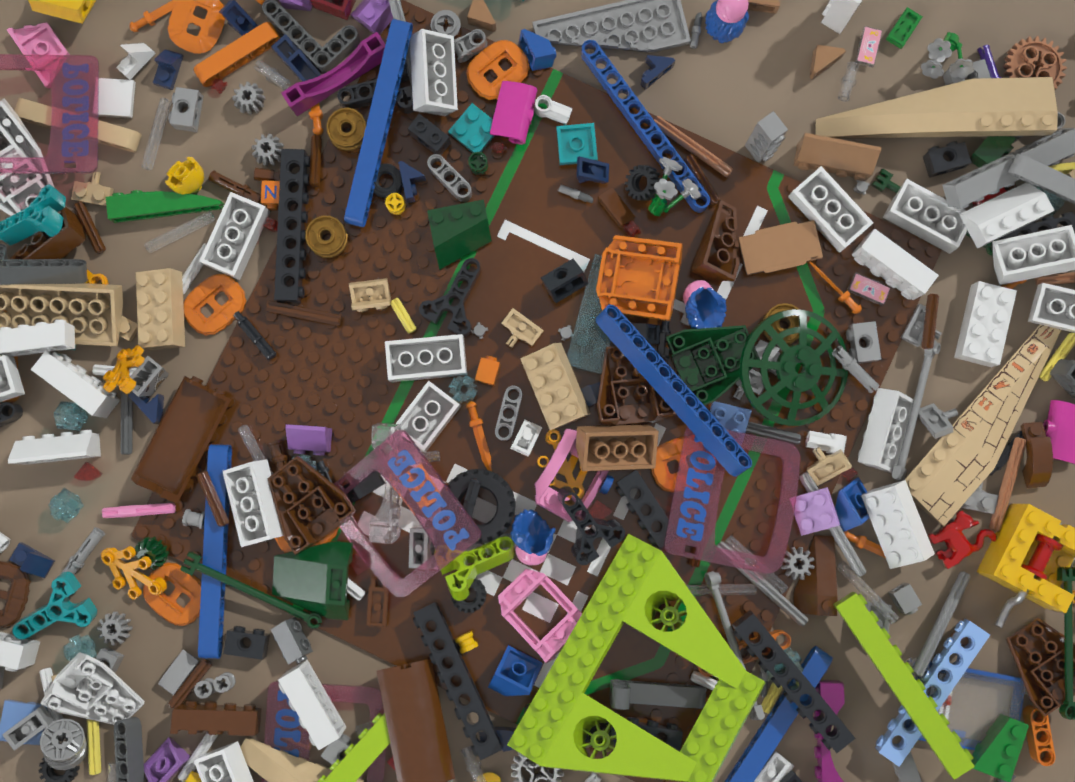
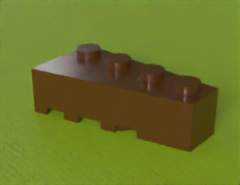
M186 700L185 703L172 709L170 734H178L180 730H188V734L207 731L209 735H218L227 731V735L255 736L260 732L262 708H256L254 704H245L244 707L236 706V703L217 705V702L207 701L205 704H198L197 700Z

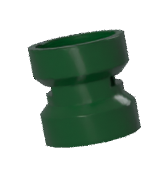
M474 152L470 155L468 162L471 172L475 175L486 173L488 162L485 154Z

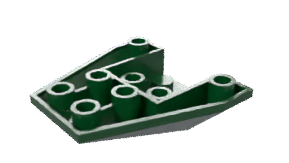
M745 325L686 329L666 337L670 355L680 379L704 406L717 400L740 380L741 354L749 337ZM753 346L750 359L760 360L755 346Z
M331 541L308 547L296 555L293 551L275 555L272 595L328 619L349 620L350 600H347L349 564L352 562L353 542Z

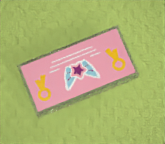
M867 26L863 27L855 64L872 68L875 66L883 30Z
M854 273L847 290L883 306L891 287L861 274Z

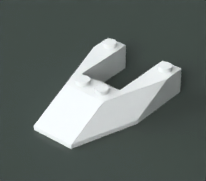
M3 98L0 100V131L11 144L0 151V209L12 216L27 208L39 195L43 187L48 184L54 187L41 149L19 116Z

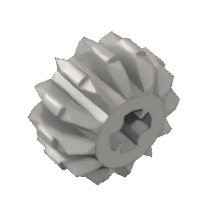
M246 82L245 86L239 84L240 89H234L236 95L232 96V99L235 101L234 106L238 109L240 108V112L243 114L247 111L251 115L253 110L259 113L258 107H264L262 101H265V96L262 95L264 92L262 88H258L256 83L251 85L250 82Z
M261 134L260 141L255 139L257 145H251L254 150L252 155L254 158H257L256 161L259 164L263 162L264 166H268L270 162L272 166H275V160L281 162L279 155H281V149L284 145L279 143L280 139L278 137L273 138L272 134H268L267 138Z
M791 547V553L788 551L784 552L787 559L781 558L782 562H786L785 565L781 566V569H787L785 572L786 576L792 574L793 580H796L798 576L801 580H804V573L808 576L811 575L808 568L814 569L815 566L809 564V562L814 561L813 557L807 558L810 555V551L806 550L803 553V547H799L797 550L795 547ZM796 559L801 561V563L798 564L799 568L794 566V563H796Z
M115 611L112 615L110 613L105 614V619H100L99 622L102 626L97 627V630L102 631L99 638L105 637V644L109 642L113 646L117 645L118 642L121 644L125 642V638L131 636L128 631L132 630L133 627L127 624L130 623L131 619L124 620L126 614L122 613L119 615L118 611Z

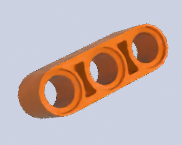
M1027 705L1023 709L1024 723L1029 725L1026 736L1030 756L1034 761L1043 766H1051L1055 762V751L1048 715L1043 717L1034 705ZM1037 711L1038 716L1033 720V713ZM1041 731V737L1037 739L1036 735ZM1045 751L1044 758L1040 759V754Z

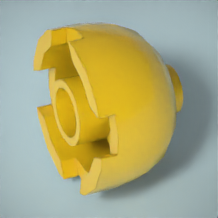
M186 157L187 160L182 163L177 161L167 172L169 178L165 183L174 192L179 194L197 193L202 188L204 182L202 167L193 157Z

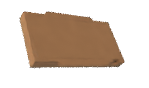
M814 220L799 224L791 222L755 231V234L738 238L746 275L760 272L770 273L805 265L806 262L823 258Z

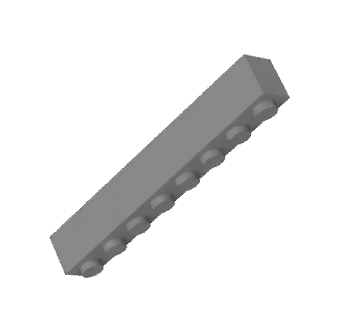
M1075 128L1060 129L1052 135L1043 137L943 184L948 207L966 208L969 206V203L981 201L984 199V196L998 193L1000 188L1012 186L1015 184V181L1021 180L1008 174L1016 154L1027 156L1046 166L1056 165L1060 163L1061 159L1073 157L1075 155Z

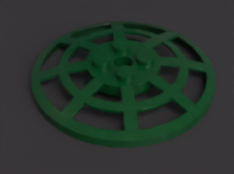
M806 310L780 311L761 321L747 338L740 359L741 385L750 404L766 419L782 425L801 426L819 420L837 404L847 383L848 370L836 368L835 356L832 355L833 350L830 345L837 339L839 346H842L846 352L847 350L839 332L828 320ZM799 315V327L789 328L778 334L771 326L772 323L784 317ZM807 317H812L822 322L832 332L825 339L818 332L807 328ZM765 331L772 340L766 346L762 359H750L756 340ZM799 333V345L788 346L783 340L788 335ZM807 334L821 342L815 350L807 346ZM777 344L782 352L776 362L768 361L771 351ZM826 350L830 358L831 368L822 367L820 356ZM798 363L802 365L800 373L795 371V366ZM749 367L760 368L762 383L766 390L757 398L750 384ZM767 369L776 370L779 382L774 386L770 385ZM821 375H830L827 385L821 392L816 383ZM835 376H840L842 380L838 392L828 405L825 396L831 389ZM784 387L793 391L792 401L788 402L782 399L777 393ZM810 389L815 398L808 402L799 403L801 392ZM772 398L778 404L790 408L787 419L773 415L761 404ZM819 403L823 410L811 418L795 420L798 409L808 408Z

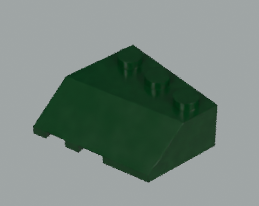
M484 199L427 210L439 270L492 242Z

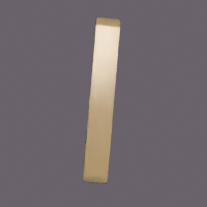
M18 98L14 109L21 121L63 132L65 128L72 125H85L89 128L90 134L84 139L136 153L142 136L137 131L89 118L88 123L70 121L69 124H63L64 114H70V116L81 115L23 98ZM79 130L69 132L70 135L77 137L83 133V131Z

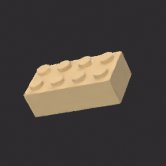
M171 268L136 272L138 345L143 349L151 351L185 347L182 272Z
M553 343L521 358L549 430L558 429L591 414L562 343Z

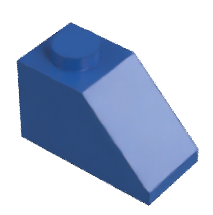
M522 29L518 43L527 56L532 71L553 67L557 54L550 41L533 32Z

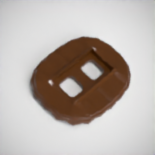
M0 561V580L2 578L10 580L11 586L9 591L0 590V598L6 600L4 609L0 610V628L13 626L21 618V614L25 610V605L28 601L31 582L28 578V573L20 570L21 566Z

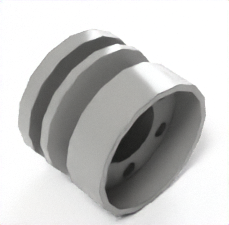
M72 719L56 720L49 724L41 734L40 746L44 759L50 767L56 770L74 768L86 756L87 742L84 730L79 723Z

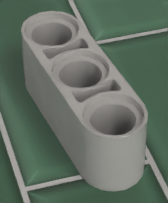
M438 154L431 155L427 161L431 174L460 202L469 201L472 197L470 184L442 156ZM435 162L442 163L437 169L432 167ZM448 175L455 176L452 182L445 180ZM461 188L468 189L465 195L458 194V191Z
M517 386L508 387L504 394L495 428V435L501 441L510 440L514 432L522 401V391ZM510 391H518L519 397L516 400H511L508 397ZM506 409L514 411L512 418L507 419L504 417L503 413ZM502 427L509 429V435L505 438L500 437L498 434L499 429Z

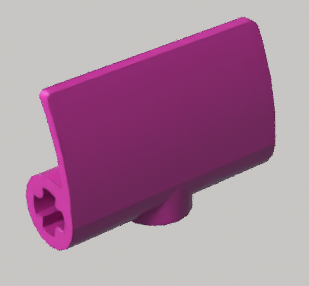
M502 81L490 135L509 137V141L512 143L525 144L534 113L533 107L537 95L536 87L518 82Z
M1051 400L1048 419L1043 422L1046 437L1051 439L1053 460L1075 464V404Z

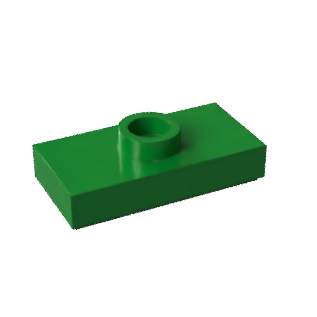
M907 7L885 40L902 49L923 16Z

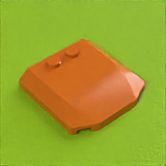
M615 235L611 244L602 253L596 292L602 311L607 305H614L623 315L670 321L682 259V243Z

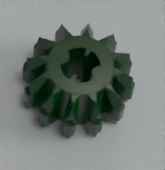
M146 537L137 543L135 547L136 560L147 556L152 562L147 570L151 568L156 570L161 565H164L169 554L166 550L167 546L162 544V540L157 541L156 537Z

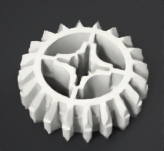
M519 752L518 755L521 758L514 756L513 761L517 763L511 765V769L516 770L511 773V777H517L514 782H527L521 772L522 766L531 774L529 782H537L539 779H549L548 782H562L558 777H563L564 772L560 771V769L554 768V773L551 774L545 767H541V773L535 774L534 777V767H539V765L529 760L528 762L525 761L528 758Z

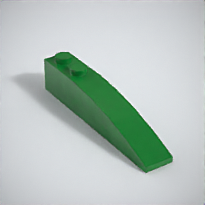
M134 190L130 194L113 193L112 196L106 197L107 216L113 223L220 210L225 205L221 200L201 195L179 194L167 191L143 192L141 190Z

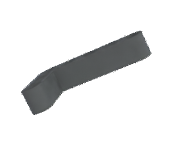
M266 0L262 5V10L268 20L283 35L286 34L321 73L325 74L334 69L360 44V36L354 26L347 25L321 47L277 1ZM271 9H276L275 12L269 13ZM289 21L286 26H282L283 22ZM297 34H302L299 39H294ZM349 35H355L354 38L347 39ZM315 47L312 52H307L308 48ZM336 47H341L340 51L333 52ZM322 60H328L326 64L320 65Z
M0 244V285L82 284L88 280L87 263L85 260L8 259L6 245Z
M610 680L609 702L611 708L620 710L629 709L630 703L702 709L706 704L707 687Z
M138 717L119 720L114 724L116 782H145L141 721Z

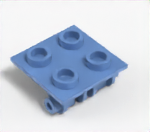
M714 401L710 407L711 414L735 441L742 445L752 410Z

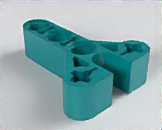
M51 184L46 185L27 208L0 222V240L12 246L39 231L45 232L50 237L57 235L63 224V217L57 212L65 208L66 197Z
M63 572L51 584L53 591L49 603L23 617L14 625L12 632L16 638L26 639L56 621L72 622L80 627H85L97 616V608L90 598L77 604L69 600V596L75 593L81 587V584L71 572ZM55 606H58L61 611H58ZM39 615L42 616L45 621L41 620L39 618Z

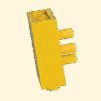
M28 0L32 11L83 24L96 0Z

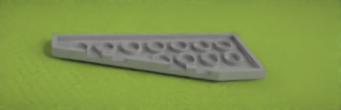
M625 0L532 22L534 33L548 39L551 44L582 46L585 41L594 40L601 48L657 52L691 43L681 0Z

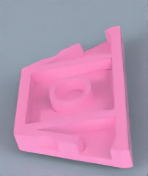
M41 23L36 26L27 25L21 29L8 28V33L44 86L50 89L70 56L56 33L48 23Z

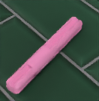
M175 503L103 508L102 517L124 518L175 513L176 505Z

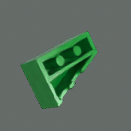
M1000 714L986 732L987 735L982 742L976 745V750L972 754L974 759L971 760L975 767L972 769L1011 782L1029 725Z

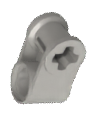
M475 29L454 40V50L458 56L457 60L459 63L469 60L487 47L485 33L480 29ZM477 38L483 39L482 42L478 44L474 43V40Z

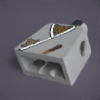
M147 355L142 365L137 367L130 376L136 381V386L132 392L138 397L151 396L169 374Z

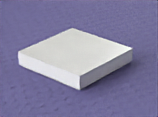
M96 78L93 115L99 117L132 118L136 82L134 80Z

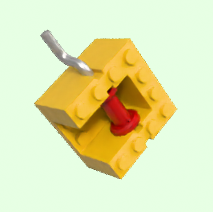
M1010 504L1001 530L995 533L997 540L995 542L991 541L976 571L1017 593L1015 597L1007 600L995 622V625L1000 628L1003 627L1013 606L1020 604L1025 598L1045 609L1066 613L1075 596L1060 588L1063 581H1057V568L1070 567L1075 558V528L1070 525L1061 524V520L1030 504Z

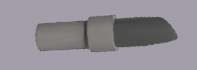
M701 12L696 14L691 32L690 47L694 49L698 46L699 35L701 34Z
M560 185L558 192L569 195L577 200L593 203L592 196L582 193L575 188L572 189Z
M761 668L759 678L766 682L761 691V696L765 697L768 692L769 673L768 671L765 673Z

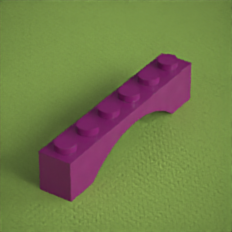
M375 32L361 41L353 53L334 69L316 78L297 82L281 92L295 115L299 116L382 62L386 44L378 32Z
M820 680L815 689L837 715L838 711L845 704L844 683L839 680ZM821 710L814 711V717L821 714ZM829 725L825 732H831L832 725ZM814 733L815 738H817L814 754L818 766H815V777L818 778V782H844L834 767L830 750L821 741L824 737L820 733L817 735Z

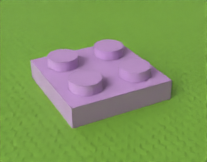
M828 487L789 498L801 536L840 525Z

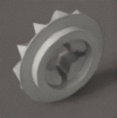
M450 10L437 12L431 20V30L434 32L455 36L458 35L461 28L459 17ZM447 19V22L451 27H447L446 32H444L443 26L441 25H444Z

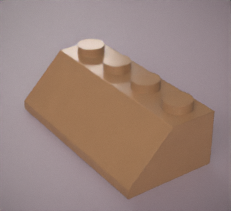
M805 133L797 144L793 166H798L801 170H817L822 166L827 173H834L837 177L850 176L854 177L855 180L865 181L873 174L881 147Z
M650 425L577 426L576 449L581 470L653 469L656 466L659 431Z

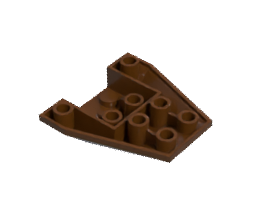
M617 346L605 348L597 399L600 423L609 426L651 424L676 415L672 408Z
M296 456L267 478L284 538L295 555L322 540L349 520L356 511L344 492L299 456Z
M1036 618L1007 638L1006 641L1030 701L1041 715L1046 717L1065 701L1064 635L1041 619ZM1073 642V696H1075V643H1074V642Z

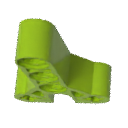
M504 536L470 551L457 549L452 551L447 544H442L436 547L434 554L442 575L458 570L445 576V580L452 597L457 601H462L468 597L469 588L476 576L512 560L515 556L513 540L510 537Z

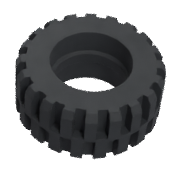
M471 469L456 475L448 483V486L442 493V498L447 506L441 507V511L450 510L455 514L456 521L449 530L457 533V525L461 515V499L468 490L470 479H479L481 481L480 488L490 491L495 497L497 503L496 513L485 524L475 525L470 523L469 530L467 531L469 537L462 539V541L471 544H484L499 538L510 527L515 515L516 502L512 489L501 476L485 469ZM450 516L443 517L444 522H447Z

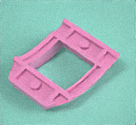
M565 429L564 435L550 461L534 484L536 488V504L567 522L572 521V519L557 497L558 492L550 488L549 485L568 453L578 458L576 449L577 431ZM609 470L597 471L592 483L581 499L586 508L589 507ZM582 510L577 511L575 515H579Z
M525 569L498 595L501 615L520 633L545 663L556 658L555 656L562 650L582 615L577 607L544 573ZM540 584L568 613L542 640L513 611Z

